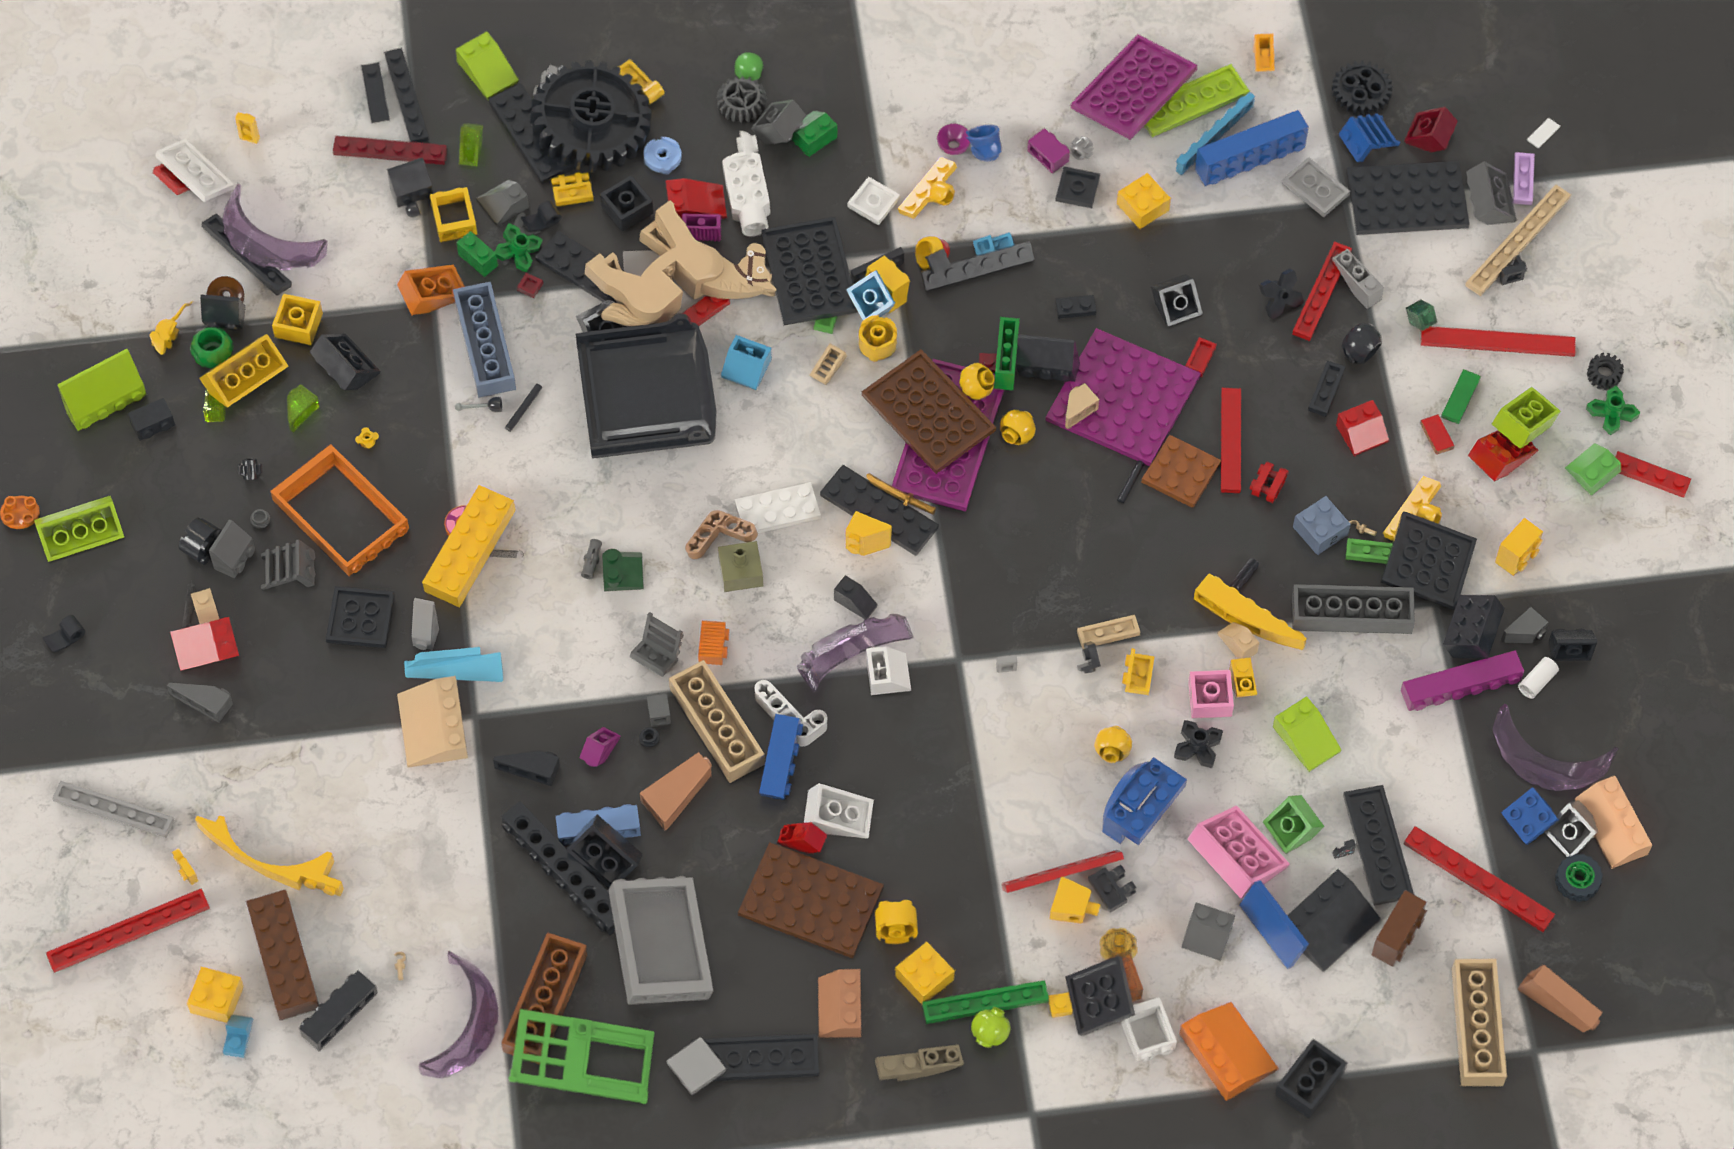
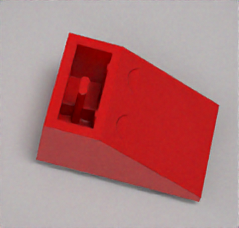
M1497 430L1478 439L1468 456L1495 482L1506 477L1539 450L1532 442H1529L1520 449Z

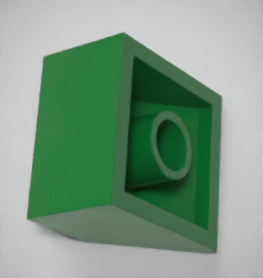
M813 111L804 118L803 124L792 133L791 140L810 157L838 137V125L827 113Z

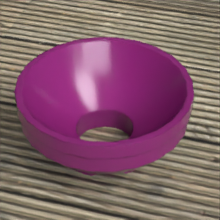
M956 123L943 126L937 134L939 148L949 155L964 153L970 146V142L966 138L968 137L966 134L968 129ZM952 141H955L959 144V146L957 148H951L948 144Z

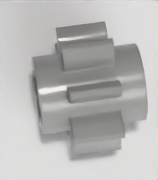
M1076 137L1071 142V153L1076 159L1081 160L1084 157L1088 159L1093 154V143L1089 138L1081 137L1079 139Z

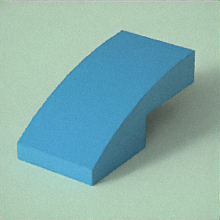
M1011 232L994 238L988 235L973 241L976 255L1015 245Z

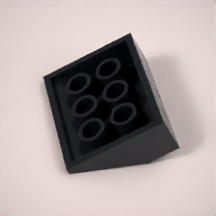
M1339 869L1287 915L1309 943L1303 954L1323 972L1381 920L1380 916L1356 885Z

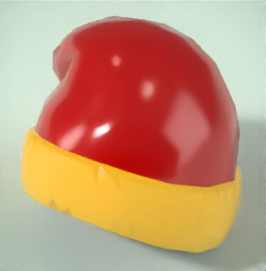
M935 236L920 239L915 249L919 267L923 270L930 269L926 256L940 249H944L949 258V244Z

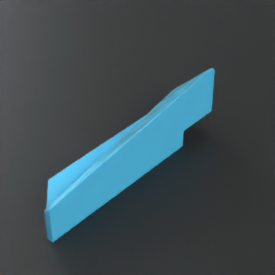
M480 647L421 652L415 655V660L404 662L405 676L407 678L438 679L456 676V680L503 681L501 652L481 655Z

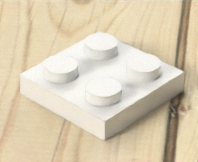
M868 177L847 203V207L879 225L899 201L900 194Z

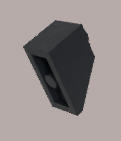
M846 575L834 588V601L865 620L870 617L878 606L861 584Z

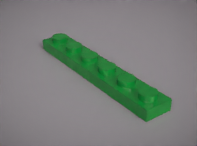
M1045 980L923 1001L922 1007L926 1024L974 1016L980 1011L992 1010L993 1007L1008 1010L1049 1002V996Z

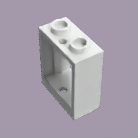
M1160 997L1133 1005L1135 1016L1122 1020L1121 1024L1136 1062L1140 1060L1146 1062L1153 1059L1156 1055L1172 1053L1176 1049L1177 1041ZM1156 1014L1167 1042L1140 1050L1129 1022Z

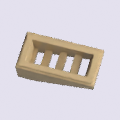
M829 343L810 376L827 385L846 359V352ZM831 353L838 357L837 360L830 356ZM828 359V360H830L831 362H833L834 365L832 366V365H830L829 363H827V362H825V361ZM822 365L829 368L830 371L828 372L825 369L821 368ZM820 371L824 373L826 377L823 378L822 376L818 375L817 372Z

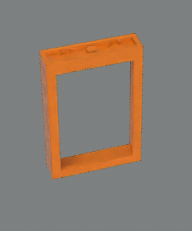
M331 444L270 491L273 501L348 576L357 573L365 563L375 559L380 551L390 547L394 540L404 536L409 529L407 518ZM334 466L394 524L393 527L348 562L288 504L291 499Z

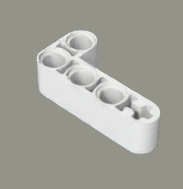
M761 680L756 683L755 700L773 720L775 719V714L800 718V724H803L802 732L807 733V735L798 736L797 744L799 746L809 745L827 730V715L824 711L814 710L803 718L769 681ZM777 704L781 706L779 708L772 707L773 705ZM820 720L822 723L815 724L814 721Z

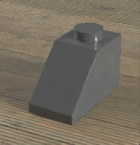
M1530 607L1504 630L1501 640L1505 643H1533L1537 639L1541 640L1547 634L1546 629L1549 622Z

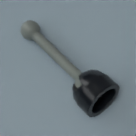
M493 397L488 403L462 405L457 403L455 405L457 411L466 408L488 407L492 412H502L501 397Z

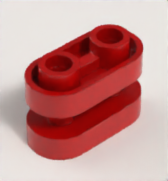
M1266 462L1265 465H1260L1257 473L1259 476L1257 480L1253 479L1249 490H1252L1251 495L1258 498L1262 493L1266 494V501L1274 504L1287 479L1289 470L1281 467L1276 472L1273 470L1274 464ZM1269 478L1274 479L1271 487L1266 486Z

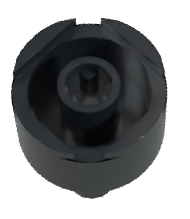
M198 517L185 529L188 533L185 538L181 537L179 550L205 565L211 557L209 550L222 530L207 520Z

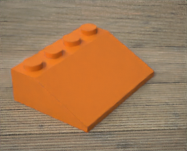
M1232 1002L1198 1014L1181 1024L1180 1036L1226 1101L1279 1069Z

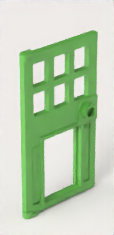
M520 1009L509 1082L646 1104L654 1031ZM527 1020L545 1023L544 1037L526 1034ZM551 1024L569 1027L568 1040L550 1038ZM525 1040L542 1043L541 1056L524 1054ZM590 1041L645 1050L641 1083L587 1075ZM548 1045L566 1047L565 1060L548 1058ZM522 1060L540 1063L538 1076L520 1073ZM546 1064L564 1067L562 1080L544 1077Z

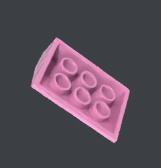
M1237 805L1197 824L1188 838V841L1194 848L1197 849L1240 898L1246 896L1256 881L1261 880L1265 884L1290 865Z

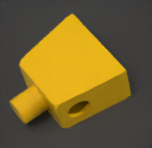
M1061 877L1051 907L1050 919L1083 923L1086 913L1098 916L1101 904L1090 901V889L1065 877Z

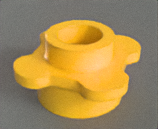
M363 428L361 434L355 440L362 447L371 448L379 438L377 432L369 431V428Z

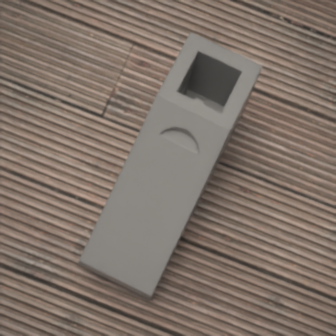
M1348 249L1333 257L1332 260L1354 296L1366 309L1382 300L1384 287Z

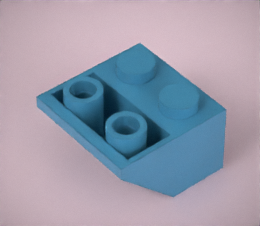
M736 335L728 349L721 377L757 390L772 360V348Z

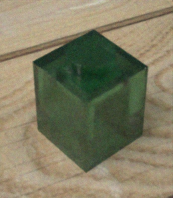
M1422 299L1406 307L1409 323L1421 331L1438 323L1434 306Z

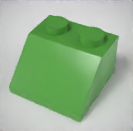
M1594 443L1567 465L1565 469L1592 496L1621 472V462L1608 449Z
M1302 795L1288 796L1263 821L1285 854L1310 841L1325 827Z

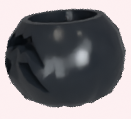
M1370 323L1356 325L1346 334L1342 341L1341 347L1345 357L1352 363L1355 361L1356 364L1366 363L1381 347L1382 336L1378 329Z

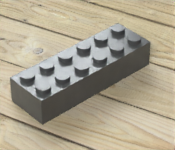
M1294 584L1292 629L1295 631L1412 634L1415 625L1414 588Z

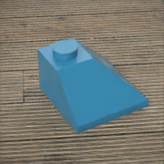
M877 270L846 289L863 320L873 315L882 317L895 305Z

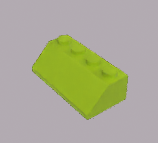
M111 496L34 520L48 562L124 538Z

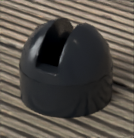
M416 201L407 204L405 211L409 217L421 215Z

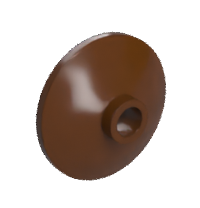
M218 277L207 288L206 295L224 296V292L228 291L230 297L240 298L244 302V289L241 283L233 277Z

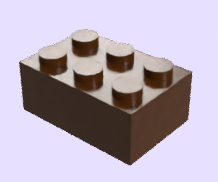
M1404 890L1378 934L1371 955L1392 967L1396 961L1401 962L1407 946L1411 945L1415 932L1421 928L1425 920L1424 917L1428 911L1425 909L1427 901Z

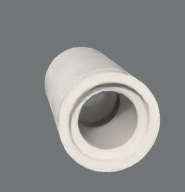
M1544 657L1518 685L1521 693L1533 699L1559 671L1557 664L1552 659Z

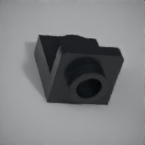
M1520 255L1515 256L1513 266L1510 265L1501 270L1499 280L1502 285L1524 279L1527 266L1525 261L1521 260Z
M1089 641L1083 643L1085 649H1082L1084 660H1088V663L1077 665L1078 670L1084 671V673L1094 672L1097 667L1101 666L1096 645L1094 642Z

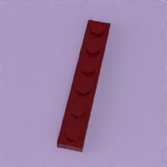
M335 135L332 152L333 155L405 162L423 157L425 163L445 165L447 145Z

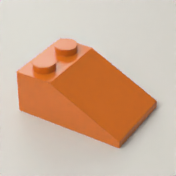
M454 265L404 271L397 283L411 315L429 313L454 303L453 289L465 287Z

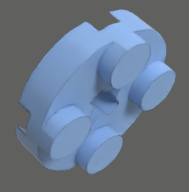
M661 137V139L656 141L655 139L651 140L644 149L645 164L653 171L662 172L663 174L671 173L681 162L679 144L668 137ZM659 153H666V157H660V155H658Z

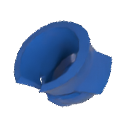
M985 124L966 131L968 135L966 138L971 143L972 153L977 159L981 161H994L1002 152L999 135L1000 128L997 125Z

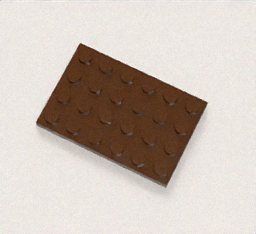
M921 349L861 391V396L935 474L996 431V426Z
M769 842L738 911V916L853 958L882 893L884 884Z

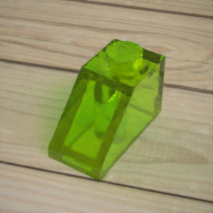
M464 123L461 127L459 165L478 166L482 146L483 125Z
M301 384L297 388L292 389L287 397L290 430L294 432L320 407L318 397Z

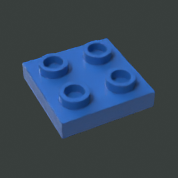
M1533 787L1501 812L1526 845L1559 820L1552 808Z

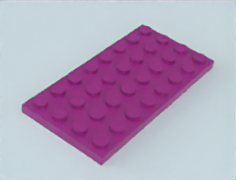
M933 359L932 361L962 391L959 381L961 372L965 367ZM993 387L992 392L988 396L979 400L967 396L994 424L1004 389H994ZM990 436L937 474L905 443L892 486L906 494H914L913 497L916 499L966 511Z

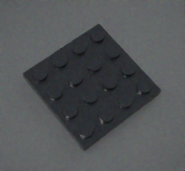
M1403 511L1380 583L1391 587L1414 588L1415 596L1455 610L1477 538Z

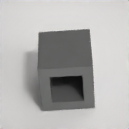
M655 693L647 696L651 727L671 724L667 694Z

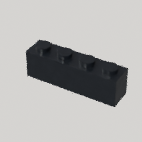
M359 970L354 974H350L344 984L339 989L336 988L331 993L330 998L325 1003H321L310 1018L302 1021L299 1028L301 1036L316 1050L320 1051L378 994L376 985Z

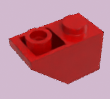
M812 822L787 824L781 829L777 843L804 853L821 852L827 834Z

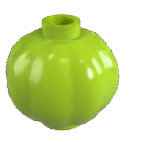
M993 1007L992 1010L980 1011L974 1017L971 1029L973 1035L977 1038L976 1041L980 1045L991 1048L992 1045L998 1046L1006 1041L1010 1033V1023L1005 1018L1003 1010Z

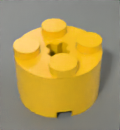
M873 315L862 321L858 333V345L862 354L871 361L876 362L888 358L896 351L897 328L890 318Z
M903 900L901 902L882 901L879 903V907L875 911L876 936L880 941L883 938L885 943L902 944L909 942V938L912 936L914 938L917 937L916 908L910 900Z

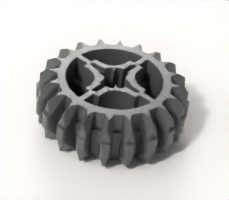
M743 75L741 79L734 77V81L728 79L727 84L723 83L718 90L717 107L727 120L732 118L733 123L736 120H739L740 123L746 120L749 123L751 118L756 120L757 116H761L762 111H765L767 103L766 91L763 90L762 84H758L757 80L752 81L751 77L748 79H744Z

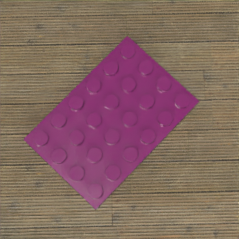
M1137 34L1070 103L1071 109L1131 140L1198 70L1197 64Z

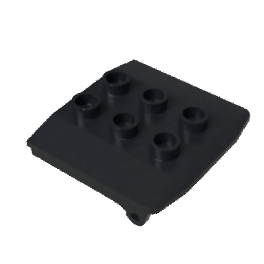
M677 314L671 320L662 323L575 333L592 459L707 445L715 440L717 411L708 350L699 326L691 322L686 314Z

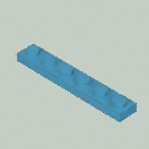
M1249 92L1245 97H1240L1233 108H1229L1221 120H1216L1209 131H1205L1197 143H1192L1188 151L1177 158L1176 172L1182 176L1196 162L1198 148L1218 141L1254 107L1255 95Z

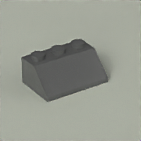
M1485 161L1466 171L1467 183L1471 192L1470 198L1475 210V218L1487 225L1516 222L1517 218L1507 173Z

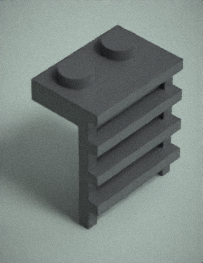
M296 540V543H286V546H276L274 550L266 549V552L261 553V557L266 558V584H262L261 589L265 590L294 580H298L306 587L314 586V577L316 575L314 569L315 552L302 541ZM283 552H286L285 578H283ZM273 555H276L275 581H273Z
M649 612L642 641L631 651L630 658L663 677L678 662L677 656L680 654L679 648L682 645L681 639L684 637L683 631L675 630L655 618L653 613Z

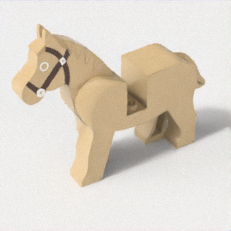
M671 200L656 210L655 221L645 227L640 233L639 241L660 255L641 276L622 271L617 256L614 253H611L605 259L601 254H598L586 263L585 275L605 294L612 296L617 302L612 303L602 312V319L629 327L666 322L680 311L683 291L673 282V279L693 299L704 295L722 299L750 298L760 294L774 297L776 288L770 283L772 274H769L765 267L766 252L762 245L757 243L750 244L747 248L746 257L738 265H734L722 257L714 248L693 238L685 222L677 215L674 203Z

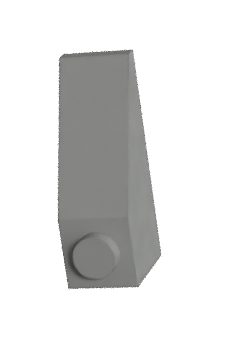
M414 598L412 620L413 646L421 650H433L439 632L435 604L432 601Z

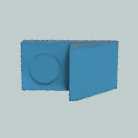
M231 1016L225 1026L227 1035L223 1055L245 1057L253 1023L252 1017Z

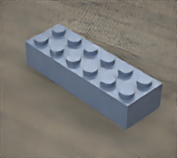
M491 281L453 289L455 305L478 398L516 390L515 377Z

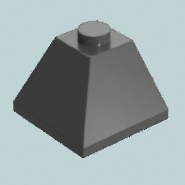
M511 180L503 182L477 198V201L497 226L529 208L528 195L517 182Z
M1579 800L1568 803L1557 815L1559 820L1545 831L1547 836L1567 857L1578 854L1598 833L1593 815Z

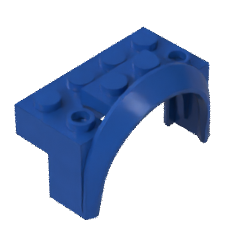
M1155 757L1150 762L1147 761L1133 766L1116 785L1106 804L1103 813L1102 832L1119 844L1126 837L1139 846L1186 787L1187 779ZM1156 786L1155 790L1151 793V795L1147 798V800H1146V801L1143 803V805L1139 808V806H1140L1141 803L1144 801V799L1147 797V795H1148V794L1152 791V789ZM1120 803L1131 809L1133 812H1130L1124 807H1122Z

